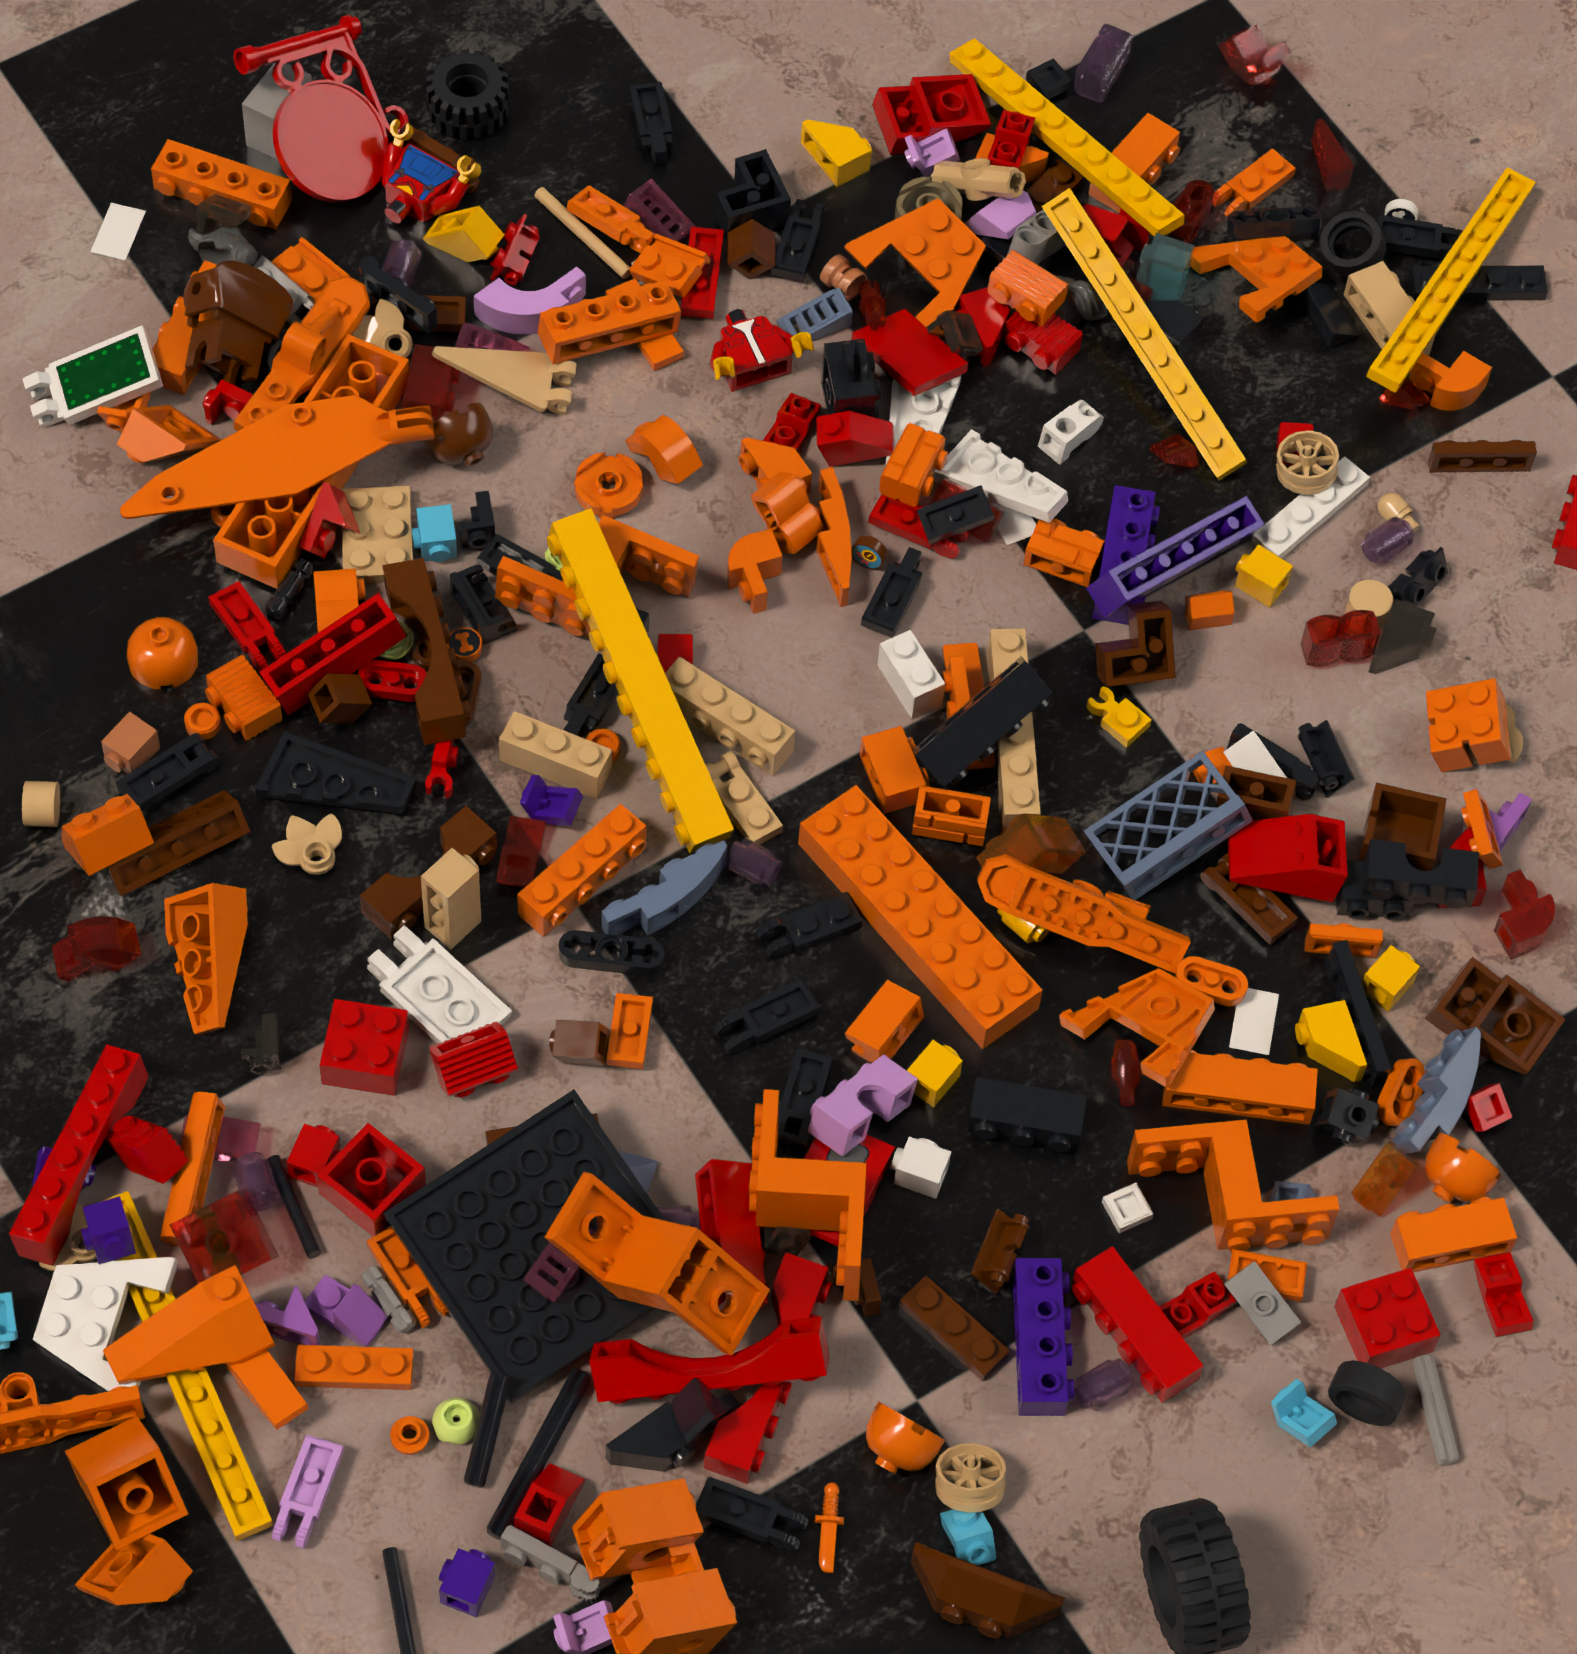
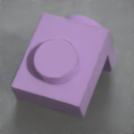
M947 128L918 143L912 135L905 137L908 149L904 153L907 161L913 169L918 167L925 177L933 173L934 165L940 161L957 162L960 160L952 135Z
M602 1600L572 1615L562 1612L553 1616L556 1625L554 1637L558 1646L569 1654H591L613 1644L604 1620L606 1614L614 1613L611 1602Z

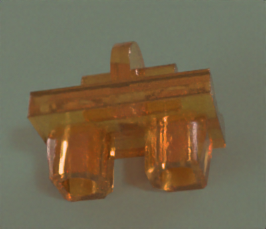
M1390 1140L1385 1144L1351 1194L1365 1209L1372 1210L1381 1217L1420 1164L1405 1155Z

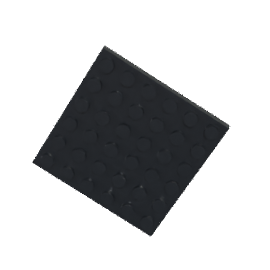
M574 1089L383 1213L385 1220L489 1373L499 1372L510 1377L511 1382L507 1394L510 1404L592 1351L594 1343L607 1341L655 1309L654 1307L619 1299L544 1238L583 1172L595 1175L641 1215L666 1221ZM596 1216L589 1223L588 1230L591 1236L598 1229Z

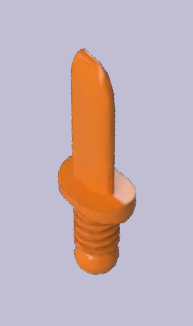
M833 1482L828 1483L824 1488L823 1515H815V1523H821L819 1565L821 1570L826 1573H833L837 1525H844V1517H837L839 1486Z

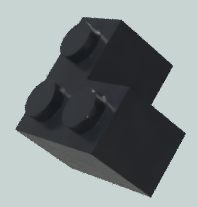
M764 149L735 158L734 183L736 187L716 193L715 217L721 230H724L727 242L729 231L751 219L770 230L785 225L788 216H790V196L767 150Z

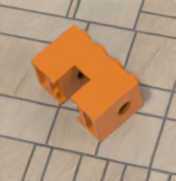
M684 1478L601 1492L572 1526L590 1581L631 1574L634 1583L631 1586L633 1594L616 1612L608 1613L604 1616L616 1654H708L737 1624L735 1607L728 1599L718 1569L704 1570L694 1544L704 1530L696 1511L695 1498L689 1492Z

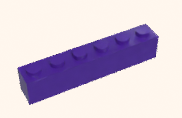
M1245 496L1109 570L1086 589L1104 618L1241 543L1265 524L1248 497Z

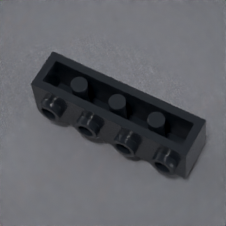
M1020 656L918 744L913 751L943 787L949 782L954 785L965 777L968 773L966 767L973 761L978 759L981 762L995 750L996 747L993 744L1002 736L1009 738L1022 727L1023 723L1021 720L1030 712L1035 715L1049 704L1050 700L1048 697L1053 692L1024 658Z

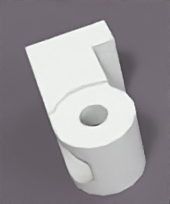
M1079 400L1044 424L1038 447L1061 465L1069 458L1072 450L1083 441L1090 439L1098 431L1104 417L1084 400Z

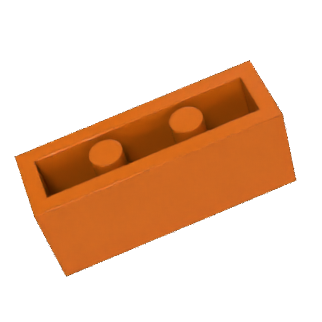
M1147 113L1113 150L1112 154L1147 184L1153 185L1160 176L1165 164H1172L1177 158L1180 147H1178L1180 132ZM1090 183L1089 195L1119 213L1121 208L1095 185Z
M1481 1197L1468 1205L1458 1207L1455 1204H1445L1436 1208L1433 1212L1420 1214L1419 1211H1410L1402 1214L1395 1220L1390 1233L1401 1270L1411 1267L1413 1272L1508 1253L1512 1251L1517 1240L1504 1197L1493 1200L1491 1197Z

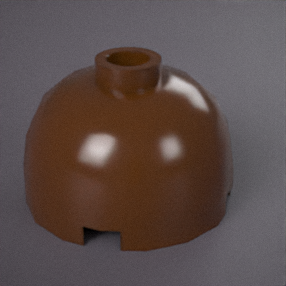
M480 402L468 404L469 412L460 414L456 409L433 423L435 437L431 440H424V442L437 459L448 465L455 466L465 463L466 467H471L485 458L483 452L490 446L492 441L493 425L487 411Z

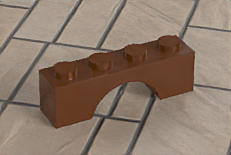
M467 806L440 827L443 855L453 848L462 856L464 854L470 856L478 866L486 865L495 856L497 850L496 832ZM385 873L360 894L361 913L391 940L394 938V934L404 925L410 930L416 923L417 918L423 913L421 876L404 878Z

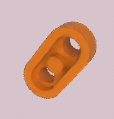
M1191 956L1183 959L1178 964L1175 973L1176 978L1213 998L1214 1003L1223 1006H1235L1241 1003L1248 989V980L1240 970L1201 957ZM1194 976L1199 981L1191 982L1187 979V977ZM1230 987L1234 992L1226 993L1222 988Z
M1400 1059L1392 1066L1377 1102L1379 1104L1377 1110L1379 1118L1387 1126H1398L1406 1118H1409L1416 1109L1414 1104L1423 1093V1090L1417 1083L1425 1073L1424 1066L1418 1059Z

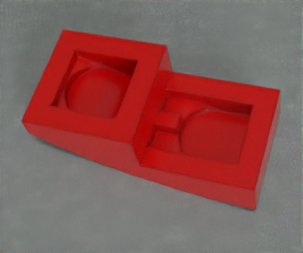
M1511 1252L1474 1259L1478 1285L1495 1336L1532 1330L1534 1320L1521 1292L1523 1281Z

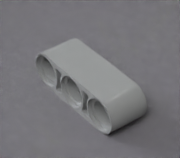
M1041 210L1016 228L1007 254H1010L1011 250H1015L1038 265L1066 244L1045 211Z

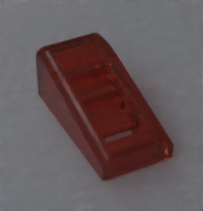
M1322 118L1318 119L1315 122L1311 141L1326 192L1330 194L1349 186L1353 164Z

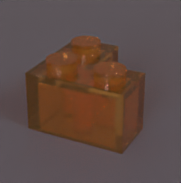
M1024 813L1015 817L1010 823L1011 827L1002 835L991 839L986 844V849L976 859L981 867H983L986 859L1007 854L1045 873L1062 874L1084 855L1086 851L1065 818Z

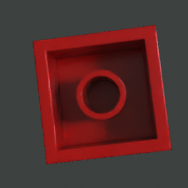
M334 999L319 1064L322 1085L395 1096L409 1035L408 1010Z
M367 1123L317 1175L319 1194L373 1237L389 1226L383 1213L426 1186V1175L424 1166L371 1124Z
M1411 1267L1342 1288L1334 1305L1357 1361L1366 1362L1379 1368L1432 1353L1441 1336Z

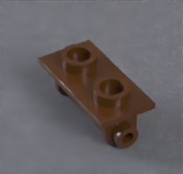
M1000 1209L995 1211L971 1271L972 1276L995 1294L998 1293L999 1288L1003 1286L1004 1282L1009 1281L1010 1271L1017 1256L1014 1251L1020 1248L1025 1234L1030 1229L1027 1224L1029 1219L1026 1216L1015 1214L1013 1218H1010Z

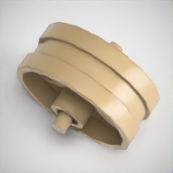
M1300 431L1287 436L1280 443L1277 451L1276 472L1278 480L1285 488L1294 493L1304 495L1317 494L1328 489L1336 481L1338 474L1339 453L1337 445L1330 437L1315 431ZM1298 451L1299 456L1291 453ZM1320 452H1321L1322 454L1326 455V456L1317 457ZM1282 461L1294 465L1290 466L1289 468H1286ZM1323 465H1331L1328 470L1321 467Z
M975 1443L959 1444L945 1450L937 1460L935 1487L937 1496L943 1504L957 1511L972 1513L991 1509L1002 1501L1006 1490V1466L1004 1459L997 1451L988 1446Z

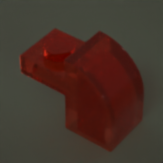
M1258 24L1242 29L1218 44L1230 68L1245 83L1250 85H1258L1282 70L1280 67L1283 65L1281 59L1291 53L1286 41L1269 47Z
M1521 869L1507 875L1501 891L1512 909L1499 915L1493 930L1511 960L1537 949L1544 942L1555 916V903L1552 895L1548 894L1538 898L1535 885L1531 880L1526 879Z
M110 916L91 917L67 926L69 936L52 946L57 976L59 979L68 982L94 965L116 972L141 956L135 923Z

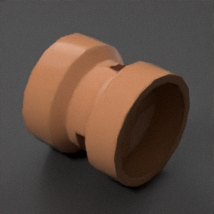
M838 254L831 258L824 266L820 274V280L828 287L840 288L846 300L849 301L862 290L866 283L867 275L859 268H852L850 261L843 255Z

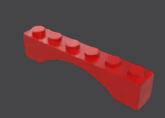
M106 1044L9 1232L19 1256L51 1266L54 1265L69 1236L78 1197L95 1155L114 1124L134 1108L149 1078L140 1054Z
M785 1252L773 1282L771 1294L778 1326L786 1320L819 1317L814 1314L818 1303L825 1305L832 1287V1283L827 1281L829 1267ZM787 1380L773 1386L761 1385L752 1398L741 1407L718 1420L705 1453L704 1469L748 1484L752 1472L759 1474L766 1456V1452L762 1451L761 1448L765 1438L772 1440L780 1419V1417L774 1415L779 1403L786 1405L793 1383Z
M820 1316L783 1321L771 1334L756 1344L733 1353V1355L726 1354L704 1358L675 1356L648 1348L633 1339L594 1343L589 1363L597 1401H610L611 1403L619 1404L632 1398L648 1397L650 1399H660L668 1394L679 1393L695 1377L709 1390L718 1388L737 1390L744 1385L753 1384L773 1386L782 1381L796 1379L814 1381L821 1376H827L830 1356L823 1319Z

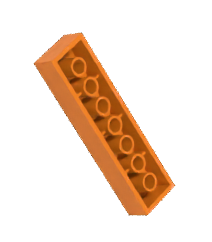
M348 334L304 402L356 395L385 411L393 410L410 384L409 359ZM359 462L298 495L236 504L213 539L216 562L277 589L288 571L291 570L295 560L299 558L303 549L299 548V544L323 482L338 489H343Z
M857 785L800 823L798 844L842 893L848 892L855 908L982 1050L1039 1009L1042 988Z

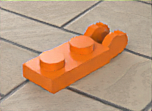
M1272 148L1228 181L1227 184L1222 185L1215 191L1210 199V203L1218 207L1233 197L1235 201H1232L1224 212V215L1227 217L1235 211L1250 210L1294 176L1296 168Z
M391 1227L366 1240L368 1249L386 1273L388 1280L391 1281L403 1302L409 1306L421 1328L430 1325L429 1315L418 1300L427 1293H429L436 1310L443 1317L449 1314Z

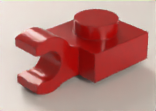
M453 740L435 744L431 771L425 780L427 795H431L432 788L436 784L445 786V798H450L453 793V781L448 773L450 767L456 768L459 755V747L454 746Z

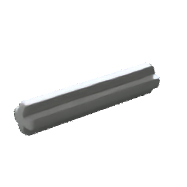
M1421 1355L1413 1361V1368L1437 1463L1441 1466L1452 1465L1459 1459V1453L1435 1359L1432 1355Z

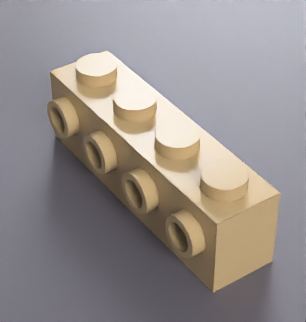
M679 657L665 673L687 722L771 776L775 775L794 752V729L683 658Z

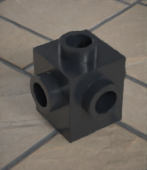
M1337 1088L1327 1091L1315 1126L1333 1133L1331 1138L1335 1141L1353 1145V1142L1367 1140L1368 1136L1371 1137L1374 1134L1379 1122V1117L1376 1115L1379 1104L1369 1101V1095L1357 1089L1348 1088L1345 1091Z

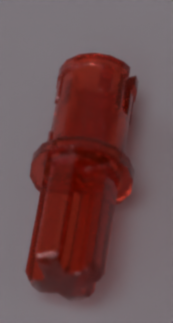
M866 280L859 286V294L861 296L859 308L865 316L866 324L870 325L871 330L877 331L879 327L886 325L884 312L886 310V301L881 296L879 283L873 281L872 288L871 281Z

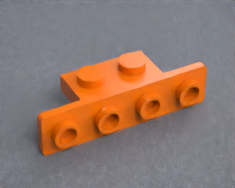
M977 643L947 644L943 646L942 653L945 671H942V679L945 682L944 692H949L950 701H947V719L984 688ZM994 751L981 762L976 759L966 769L993 768L996 762Z

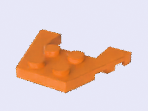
M937 198L848 242L844 248L866 270L892 246L939 293L915 318L940 338L986 245Z
M1286 236L1184 249L1183 260L1199 274L1230 265L1259 289L1239 298V308L1255 322L1263 320L1265 312L1270 308L1273 310L1280 308L1283 305V299L1290 294L1296 296L1322 278V266Z
M1158 968L1118 986L1119 992L1107 998L1094 997L1087 1001V1007L1074 1013L1071 1009H1068L1059 1015L1061 1026L1084 1040L1112 1018L1159 1045V1048L1141 1062L1142 1074L1167 1088L1171 1085L1210 1019L1215 1006L1213 998Z

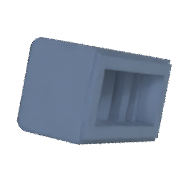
M836 288L777 319V325L791 335H795L797 332L793 324L798 323L802 332L811 334L813 341L852 326L853 311L840 288ZM823 313L826 319L822 320L819 314ZM810 318V320L813 323V326L810 327L806 319Z

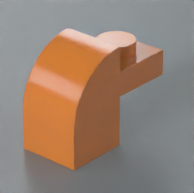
M1465 351L1460 354L1450 368L1422 353L1410 371L1408 380L1415 383L1418 388L1433 394L1430 406L1445 411H1456L1470 406L1487 386L1492 367Z
M665 415L660 416L654 422L650 421L639 425L634 430L635 433L625 440L630 452L649 457L661 480L679 484L703 466L690 438L675 421Z
M771 528L742 537L733 545L728 556V588H739L742 601L749 602L753 614L767 609L768 591L763 580L779 576L782 573L783 556Z

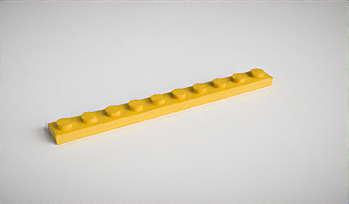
M974 38L949 53L950 63L963 74H973L976 85L1005 110L1035 117L1032 133L1158 240L1184 224V214L978 40Z
M1508 167L1504 170L1370 366L1366 375L1367 378L1395 393L1397 392L1532 192L1535 181Z
M1067 189L1041 206L1218 481L1248 463L1071 189Z
M129 1191L106 1199L109 1200L120 1196L136 1254L119 1258L115 1261L157 1258ZM131 1285L129 1288V1294L142 1322L176 1300L171 1288L169 1294ZM204 1367V1370L191 1372L189 1369L167 1373L165 1376L236 1542L272 1527L273 1522L206 1368Z

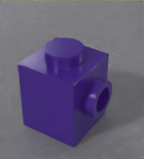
M120 1196L83 1207L88 1227L81 1229L86 1250H95L98 1264L136 1254Z
M458 1548L453 1560L446 1559L439 1575V1581L443 1582L439 1589L440 1603L477 1618L495 1578V1562L490 1561L491 1558L479 1550L470 1549L467 1552Z

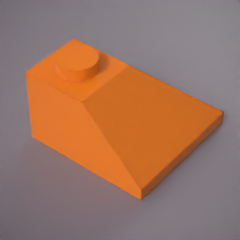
M171 405L134 408L117 445L127 451L126 455L133 461L146 463L204 450L221 439Z
M148 1534L118 1550L111 1543L76 1582L75 1586L83 1592L114 1605L163 1602L183 1588L185 1580L193 1570L166 1540Z

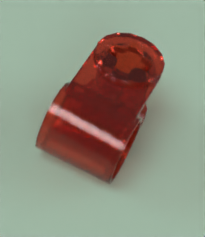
M1203 180L1189 182L1174 204H1172L1184 214V224L1171 233L1183 238L1184 243L1187 245L1192 244L1211 214L1214 189L1208 182Z

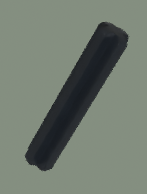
M491 1372L489 1375L464 1476V1482L469 1486L482 1488L486 1483L511 1382L510 1377L503 1373Z

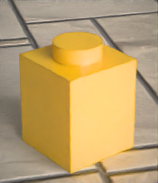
M1258 544L1250 555L1245 553L1237 563L1235 571L1238 572L1235 587L1266 606L1271 607L1289 584L1293 565Z
M1390 945L1364 975L1362 985L1366 996L1389 1012L1414 984L1420 966L1415 963V960L1408 953L1399 951Z
M932 1040L907 1069L910 1074L918 1078L914 1094L933 1108L960 1077L963 1060L960 1059V1056L953 1048L948 1045H940L935 1040Z

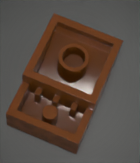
M1471 957L1460 968L1425 1017L1427 1021L1447 1035L1457 1029L1462 1031L1477 1027L1481 1031L1480 1055L1525 1075L1531 1070L1565 1021V1018L1506 974L1501 979L1474 957Z

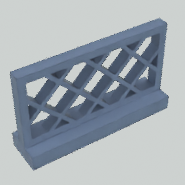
M1201 751L1088 827L1084 832L1122 884L1129 897L1136 900L1253 820L1244 802L1234 793L1206 754ZM1204 765L1208 771L1205 783L1188 782L1190 773ZM1213 779L1217 782L1218 785L1212 784ZM1167 788L1179 789L1175 804L1158 802L1160 793ZM1186 790L1203 791L1199 806L1183 804ZM1210 792L1224 793L1229 798L1227 802L1218 808L1207 807ZM1138 808L1149 809L1145 824L1129 822L1130 814ZM1156 810L1173 811L1170 826L1153 825ZM1180 812L1197 814L1195 823L1188 828L1177 827ZM1108 828L1119 829L1115 844L1102 843L1097 836ZM1126 830L1143 832L1140 846L1123 845ZM1150 833L1167 834L1165 844L1159 848L1147 847ZM1107 851L1113 852L1112 857L1110 856V854H1109ZM1120 853L1137 854L1135 864L1122 872L1118 867Z

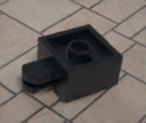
M865 339L824 343L821 386L827 415L853 411L879 419L877 400H881V387L879 380H873L872 372H875V360L873 352H867Z

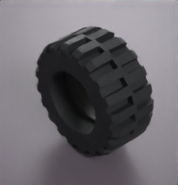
M1204 1498L1150 1510L1140 1522V1555L1143 1561V1573L1148 1586L1149 1598L1152 1601L1156 1620L1160 1624V1630L1164 1638L1167 1639L1168 1646L1174 1651V1654H1214L1238 1648L1249 1637L1251 1610L1248 1604L1249 1594L1245 1584L1244 1570L1239 1559L1240 1555L1237 1546L1234 1544L1232 1532L1229 1526L1226 1525L1222 1512L1218 1511V1506L1215 1503Z

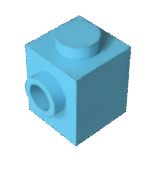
M451 504L416 508L417 528H411L414 549H421V556L425 562H443L448 559L457 558L456 534Z

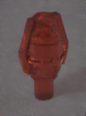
M1119 1039L1116 1040L1111 1062L1113 1077L1117 1083V1088H1120V1105L1133 1106L1135 1105V1088L1137 1084H1140L1141 1063L1136 1044L1131 1040Z

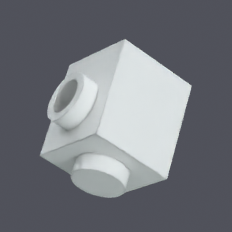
M909 1137L904 1149L897 1148L890 1168L896 1170L894 1184L936 1199L949 1167L951 1151L938 1147L931 1140L925 1138L917 1140Z

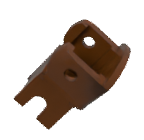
M234 260L220 262L215 268L192 275L186 284L183 296L186 308L184 315L188 317L187 326L193 328L185 368L189 370L195 369L201 363L223 374L224 381L235 385L238 369L243 364L241 380L246 383L257 380L264 344H270L279 339V334L294 307L290 294L280 283L265 272L246 263ZM210 310L214 311L213 318L198 321L200 313Z

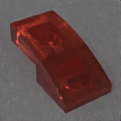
M510 815L505 844L502 846L496 883L526 887L535 879L546 830V821Z

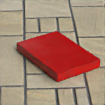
M906 309L852 332L851 340L865 339L867 352H873L875 363L913 396H917L967 372L968 362Z

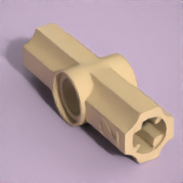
M985 158L972 159L964 163L940 161L934 165V171L931 175L932 181L942 183L943 180L947 181L959 193L966 194V198L972 201L983 200L992 196L1017 198L1022 195L1024 185L1026 184L1024 172H1020L1017 167L990 165V160Z

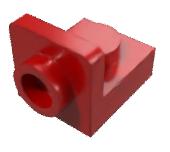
M221 380L216 388L209 390L204 397L203 408L206 422L213 425L222 412H225L231 419L235 420L253 394Z

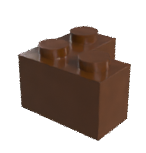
M1163 601L1127 605L1130 639L1095 643L1098 678L1107 687L1176 678L1171 609Z

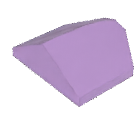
M1023 191L1022 195L1017 198H997L964 224L975 235L1009 239L1014 235L1018 226L1036 215L1037 212L1028 193Z

